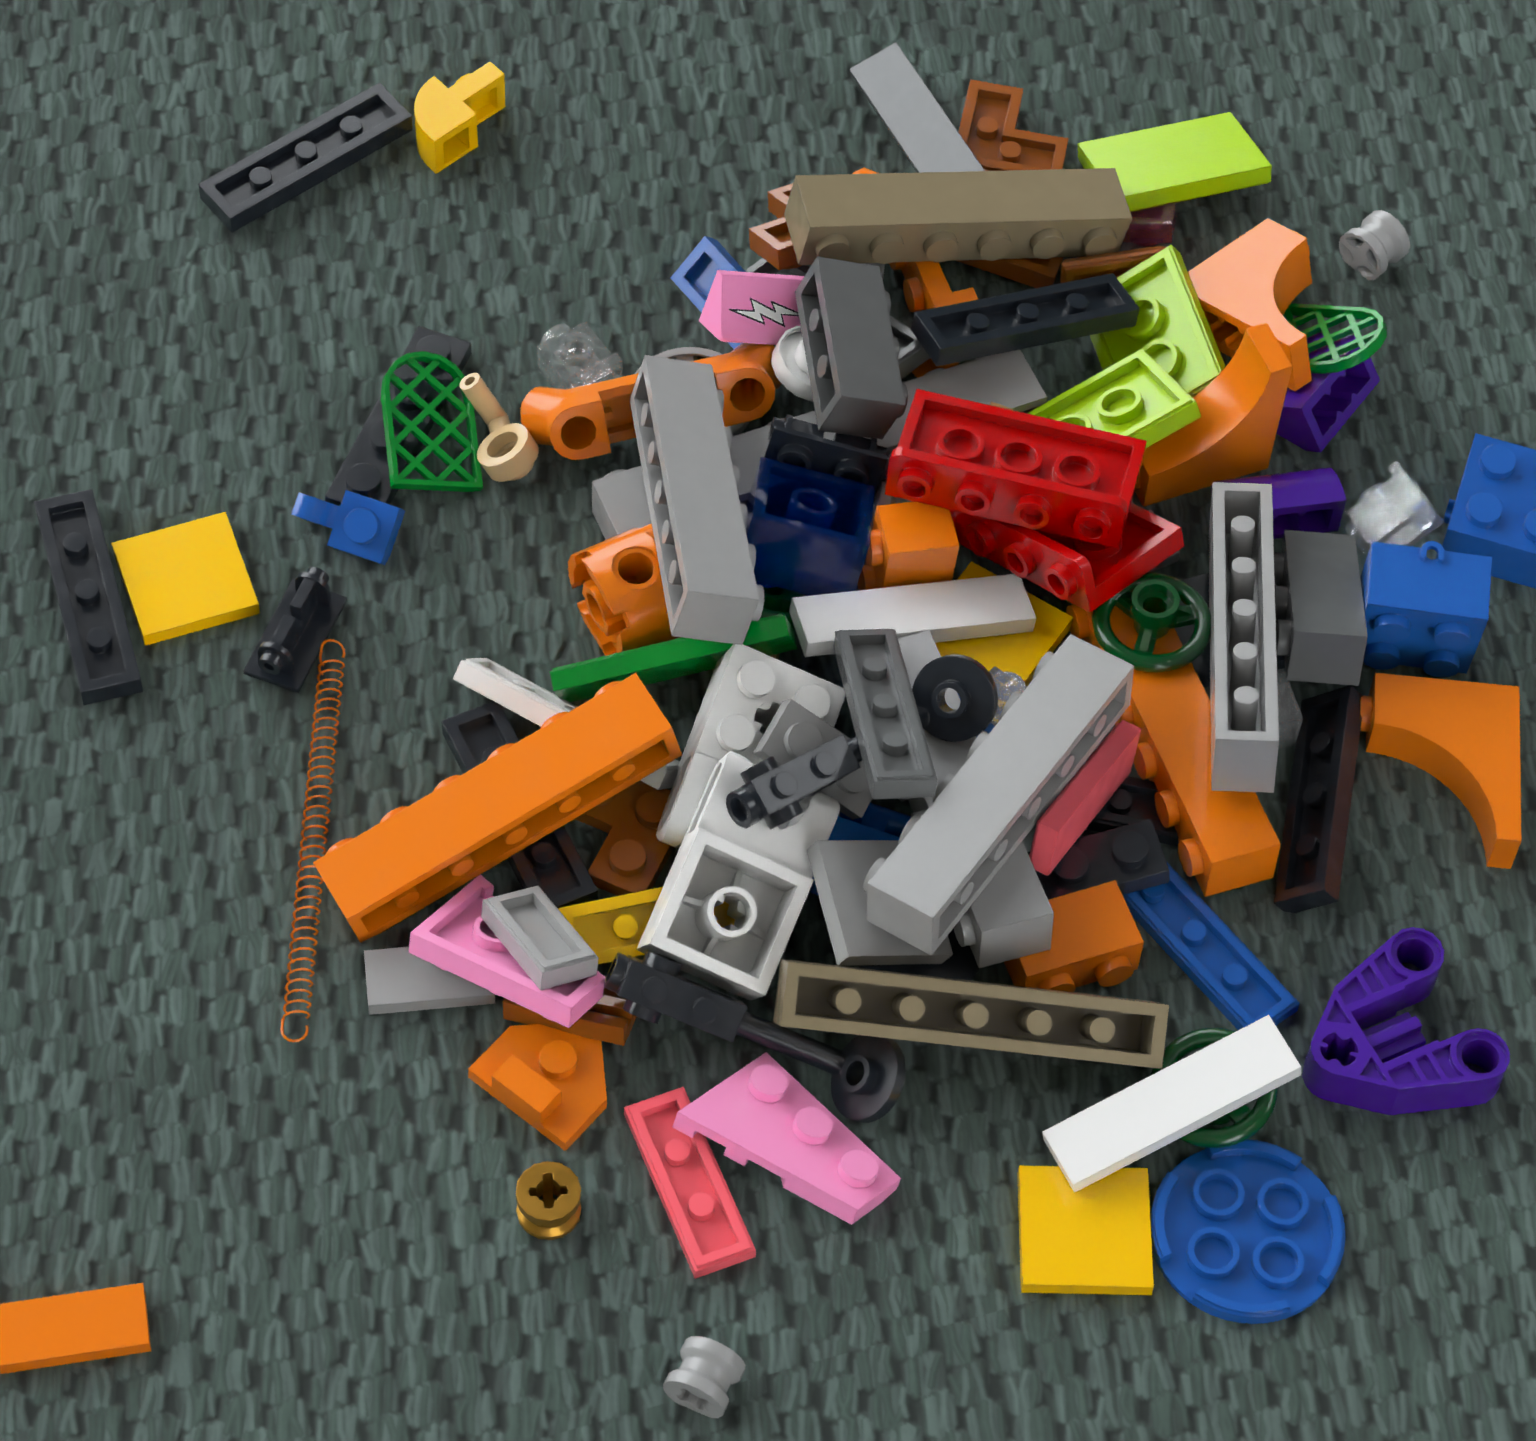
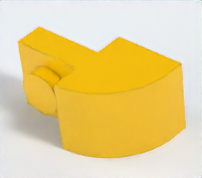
M488 62L473 73L463 75L450 88H447L433 76L419 90L414 104L416 144L421 159L434 173L437 174L477 148V125L506 107L505 75L492 62Z

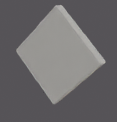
M817 840L806 850L837 966L942 964L953 955L948 935L931 956L867 921V892L863 890L865 878L877 859L881 857L887 859L898 846L899 840Z

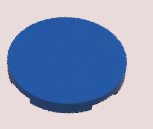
M1247 1139L1229 1147L1205 1148L1183 1160L1171 1172L1168 1171L1157 1189L1150 1214L1153 1255L1170 1285L1184 1299L1200 1310L1212 1316L1237 1323L1260 1324L1283 1320L1302 1312L1315 1303L1326 1292L1339 1269L1345 1247V1223L1336 1195H1331L1323 1182L1301 1163V1157L1280 1146Z

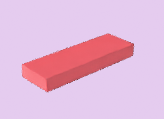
M1124 720L1117 723L1037 821L1029 854L1036 871L1049 876L1129 776L1141 728Z
M683 1086L624 1107V1116L693 1276L697 1279L755 1258L756 1249L706 1136L696 1132L694 1137L691 1138L672 1127L677 1112L691 1103Z

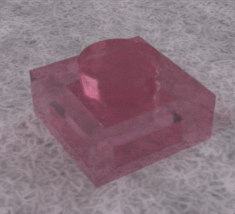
M1177 202L1130 212L1132 221L1123 242H1131L1140 246H1153L1159 243L1173 242Z

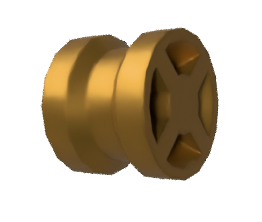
M545 1161L537 1163L526 1169L517 1181L516 1213L519 1224L528 1234L537 1239L554 1240L562 1238L573 1231L580 1220L581 1187L578 1177L569 1167L558 1162ZM553 1194H555L559 1198L557 1200L554 1199Z

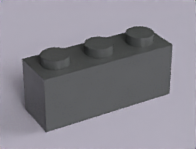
M816 257L796 289L795 297L818 431L867 438L872 437L882 440L895 420L904 414L908 402V390L901 381L898 365L899 342L896 337H893L889 317L891 300L889 293L884 290L880 266Z
M1284 530L1281 553L1274 552L1277 621L1276 650L1277 656H1284L1286 680L1359 686L1368 635L1355 535Z

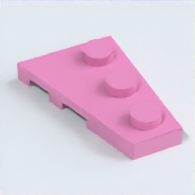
M481 874L410 932L409 953L567 1028H570L603 997L605 976L597 971L595 976L540 990L481 918L483 900L494 897V885Z
M767 1052L679 1110L672 1126L691 1138L694 1137L696 1132H699L726 1147L723 1155L744 1167L750 1160L780 1176L783 1188L851 1225L890 1196L897 1189L901 1180L886 1163Z

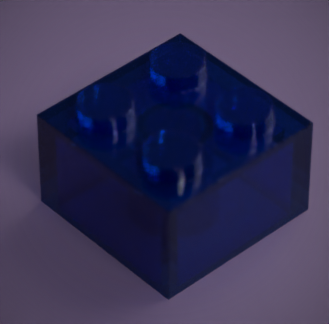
M760 457L746 504L748 511L747 540L748 544H753L756 549L754 568L756 584L762 585L764 588L780 587L803 593L807 596L855 591L870 546L875 486Z

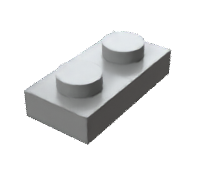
M793 699L782 701L753 754L762 760L774 756L778 765L781 766L843 733ZM843 734L846 741L850 739L849 737ZM863 761L859 762L861 768L817 792L838 800L840 812L852 820L862 818L872 800Z

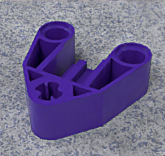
M1410 927L1394 934L1334 987L1311 1040L1303 1065L1302 1078L1310 1092L1323 1100L1386 1115L1475 1106L1487 1103L1494 1098L1510 1063V1051L1506 1042L1498 1034L1480 1028L1464 1031L1441 1042L1436 1040L1426 1044V1039L1421 1033L1422 1024L1417 1016L1411 1017L1409 1012L1362 1031L1365 1028L1396 1016L1397 1011L1421 1002L1430 995L1435 986L1444 961V949L1441 941L1433 933L1425 929ZM1401 963L1413 964L1421 971L1409 970ZM1465 1064H1476L1482 1067L1487 1073H1476L1470 1070Z

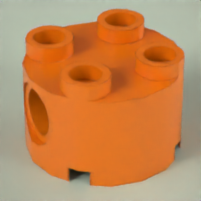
M652 524L630 529L570 556L568 572L571 587L574 589L583 585L582 594L585 598L577 602V606L585 624L605 656L681 638L671 636Z

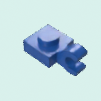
M348 490L345 491L340 506L299 492L291 515L332 529L327 546L385 565L391 555L405 510Z

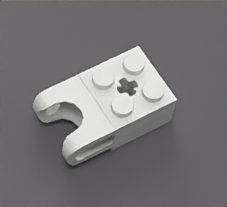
M733 644L716 663L677 769L679 771L657 828V839L675 848H680L717 762L728 752L732 751L749 759L753 766L763 761L753 754L763 736L759 730L762 725L766 729L768 728L782 701L793 699L834 727L846 696L844 688L746 645ZM765 819L760 821L765 826H768ZM790 820L776 828H785L790 822Z
M730 751L717 762L636 950L646 954L647 950L671 958L682 964V971L748 1000H754L766 995L814 881L806 850L817 840L829 839L840 811V805L838 800L820 792L801 802L800 806L804 812L791 819L783 829L774 828L770 830L762 822H758L747 829L740 827L732 820L728 813L726 797L730 792L745 785L740 773L752 767L753 764L749 759ZM725 901L729 904L727 915L735 919L734 925L721 927L717 923V917L714 915V907L723 904Z

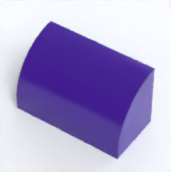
M1317 333L1308 337L1307 344L1323 338V333ZM1348 335L1335 341V347L1337 348L1356 338L1354 335ZM1328 345L1310 352L1309 359L1330 351ZM1357 347L1351 351L1339 355V357L1341 358L1344 356H1348L1360 348ZM1371 357L1352 368L1336 373H1311L1312 381L1296 392L1287 388L1276 434L1305 451L1322 452L1379 383L1380 378Z
M1329 467L1215 481L1224 483L1272 484L1273 539L1283 538L1284 530L1320 533L1338 531L1347 501L1338 475Z

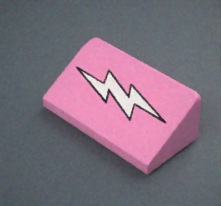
M717 270L699 322L718 340L723 342L777 345L786 330L800 326L795 291L804 276Z

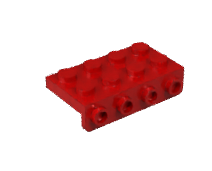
M916 389L898 446L893 449L889 459L885 495L1119 549L1147 441Z
M1133 503L1130 505L1119 549L950 510L959 544L972 550L976 555L985 557L1010 570L1017 577L1025 578L1052 592L1057 598L1067 600L1089 613L1184 547L1182 528Z

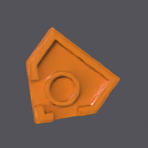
M541 1024L509 1026L468 1068V1078L564 1151L607 1108L602 1041L581 1037Z

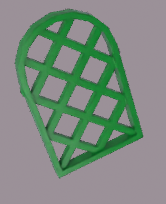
M1291 303L1283 317L1286 316L1287 321L1297 330L1299 325L1315 318L1318 320L1319 324L1301 331L1306 334L1307 338L1321 331L1324 335L1323 338L1307 344L1308 353L1325 345H1328L1330 351L1309 359L1311 373H1336L1352 368L1370 358L1381 348L1387 337V325L1383 317L1376 310L1365 307ZM1346 320L1349 321L1350 326L1330 334L1328 328ZM1375 323L1378 324L1377 330L1364 336L1361 335L1360 330ZM1354 333L1355 340L1337 348L1335 347V341ZM1357 347L1360 348V349H1358L1357 351L1351 353V354L1348 355V356H1344V357H1341V358L1339 357V355H1342V354H1344V353H1346V352H1348V351H1351V350H1353V349H1355V348H1357Z
M426 351L407 353L392 363L382 379L381 404L391 489L475 492L483 489L481 464L477 459L479 447L474 407L462 390L464 403L452 393L459 386L465 375L456 364L442 355ZM418 362L429 363V365L424 368ZM405 364L418 374L408 385L394 374L396 369ZM437 367L445 370L453 377L454 380L447 387L430 374ZM423 380L439 393L430 404L426 403L413 391ZM390 382L401 391L392 401L390 399ZM406 397L422 410L412 421L396 408ZM445 399L461 412L451 423L434 410ZM427 416L444 429L434 440H431L417 427ZM392 417L405 427L396 437L394 436ZM465 419L468 439L456 429ZM410 433L426 446L416 458L400 445ZM449 435L465 448L455 460L439 447ZM431 452L448 466L438 477L421 464ZM396 453L409 464L400 474H398ZM469 455L472 475L460 466ZM415 469L426 480L405 478ZM454 471L464 481L444 480Z

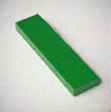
M782 614L761 618L758 621H751L743 645L769 656L798 649L794 629L786 616ZM681 637L552 668L553 670L549 672L554 693L560 699L572 702L593 698L596 692L604 685L613 681H622L634 673H637L644 685L715 669L717 661L733 644Z

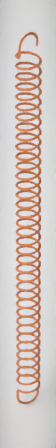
M334 639L324 640L321 643L319 652L320 664L318 666L319 674L317 675V693L315 694L316 702L314 704L315 712L313 714V719L315 721L312 723L313 731L311 733L312 741L310 743V748L312 750L309 753V758L311 760L308 762L309 770L307 772L308 780L306 782V787L308 789L305 792V797L307 799L304 802V807L306 809L303 811V817L305 819L302 821V827L304 829L301 831V837L303 839L300 841V847L302 849L299 851V857L301 859L298 861V867L300 869L297 871V877L299 879L296 881V887L298 889L295 892L296 900L294 902V908L296 910H294V912L292 913L293 918L295 920L291 924L293 931L290 934L291 939L293 941H291L289 944V947L292 951H290V953L288 954L290 962L287 965V969L290 972H288L286 975L288 983L285 985V990L288 993H286L284 996L286 1004H284L283 1011L285 1012V1014L281 1019L280 1028L281 1035L284 1039H286L289 1042H299L305 1039L309 1032V1026H305L306 1031L301 1038L295 1040L289 1039L284 1034L285 1017L291 1013L307 1014V1016L305 1017L306 1019H308L311 1016L310 1013L304 1010H292L287 1012L286 1007L287 1005L294 1002L307 1003V1008H310L312 1006L309 1001L303 999L288 1001L287 996L293 992L299 991L309 993L310 995L307 996L308 998H310L313 995L311 991L306 989H294L289 991L288 986L289 984L296 981L309 982V987H312L314 985V983L309 979L297 978L290 980L289 976L291 973L301 970L311 972L312 974L309 975L310 977H312L315 974L313 970L308 968H296L291 970L290 965L298 960L311 961L313 962L311 966H314L316 964V962L311 958L300 957L292 959L291 955L293 952H296L298 950L313 951L314 953L311 954L312 956L317 954L316 950H314L313 948L299 947L293 949L292 945L297 940L302 939L313 940L315 942L312 944L313 946H315L318 943V941L312 937L305 936L298 937L295 939L293 934L300 929L315 930L316 933H314V935H317L319 933V931L316 928L311 926H302L295 928L296 921H299L301 919H314L317 921L316 923H314L315 925H318L320 923V920L313 916H302L296 918V912L300 911L301 909L311 908L318 911L317 913H315L316 915L321 913V910L315 906H302L298 908L297 902L301 901V899L304 898L317 899L319 900V902L316 903L318 905L322 902V900L319 897L312 895L302 896L299 898L298 892L304 888L319 889V895L323 892V890L320 887L315 885H306L299 887V882L305 878L320 879L321 882H319V884H322L324 882L323 879L317 875H306L300 877L301 870L303 871L305 868H316L315 865H307L301 867L302 860L304 861L306 858L322 857L319 855H307L302 857L303 850L305 851L307 848L317 847L324 850L323 852H321L322 854H325L327 852V849L321 845H308L304 847L303 842L304 840L306 841L308 838L312 837L324 839L325 841L322 842L323 844H326L328 842L327 838H325L322 835H309L305 837L304 832L305 830L307 831L309 828L313 827L325 829L326 831L323 832L324 834H327L329 832L328 828H326L323 825H310L306 827L305 822L306 820L308 821L310 818L314 817L326 819L327 821L324 822L325 824H328L330 822L329 818H327L324 815H311L307 817L306 812L307 810L309 811L311 808L315 807L327 809L328 811L326 812V814H329L331 812V810L324 805H312L307 807L308 800L310 801L312 798L317 797L328 799L329 801L327 802V804H330L332 802V800L325 795H314L308 797V792L312 791L313 788L319 787L329 789L330 791L327 794H331L333 792L332 789L326 785H315L309 787V782L313 781V779L315 778L330 779L331 782L328 783L329 785H331L334 782L331 777L326 775H316L310 777V772L315 771L313 769L316 768H328L332 771L331 773H329L330 775H332L335 772L333 768L326 765H318L315 767H311L312 761L314 762L315 759L318 758L331 759L332 763L330 764H335V760L330 756L322 755L313 758V751L316 752L317 749L327 748L333 750V753L331 755H335L337 753L336 750L330 746H318L313 748V743L317 742L316 740L318 739H331L334 740V743L332 744L333 746L337 744V740L330 736H320L314 738V733H317V730L320 729L334 730V736L338 734V730H336L333 727L323 726L315 728V724L319 723V720L322 719L336 721V724L334 726L339 725V721L333 717L327 716L316 719V714L320 713L319 711L321 710H334L337 711V714L335 715L336 717L340 715V711L333 707H323L317 709V704H320V701L323 700L337 701L338 705H336V707H339L341 705V702L336 698L326 697L318 700V695L322 694L321 692L327 690L339 692V695L337 696L338 698L342 696V692L336 688H324L319 690V685H322V682L325 681L339 682L340 686H338V688H341L343 686V683L340 680L334 678H327L320 681V676L324 675L323 673L328 671H335L341 673V676L339 677L340 679L344 676V673L338 669H326L321 671V666H324V663L327 662L341 663L342 667H340V669H343L345 667V664L342 661L336 659H329L322 662L323 646L327 642L338 643L343 650L342 658L345 657L346 652L344 646L339 641Z

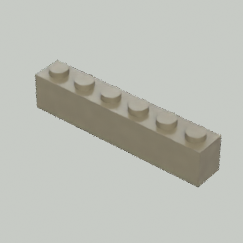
M1115 168L796 175L784 212L798 265H812L816 257L855 263L880 264L892 262L994 261L998 259L1084 257L1119 252L1132 221V216Z
M781 959L773 1023L782 1027L1162 1069L1169 1005L1147 1000Z

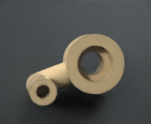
M478 373L468 374L461 380L459 387L483 419L490 433L478 448L477 459L494 481H515L523 478L531 471L538 457V444L524 425L510 423L508 415Z

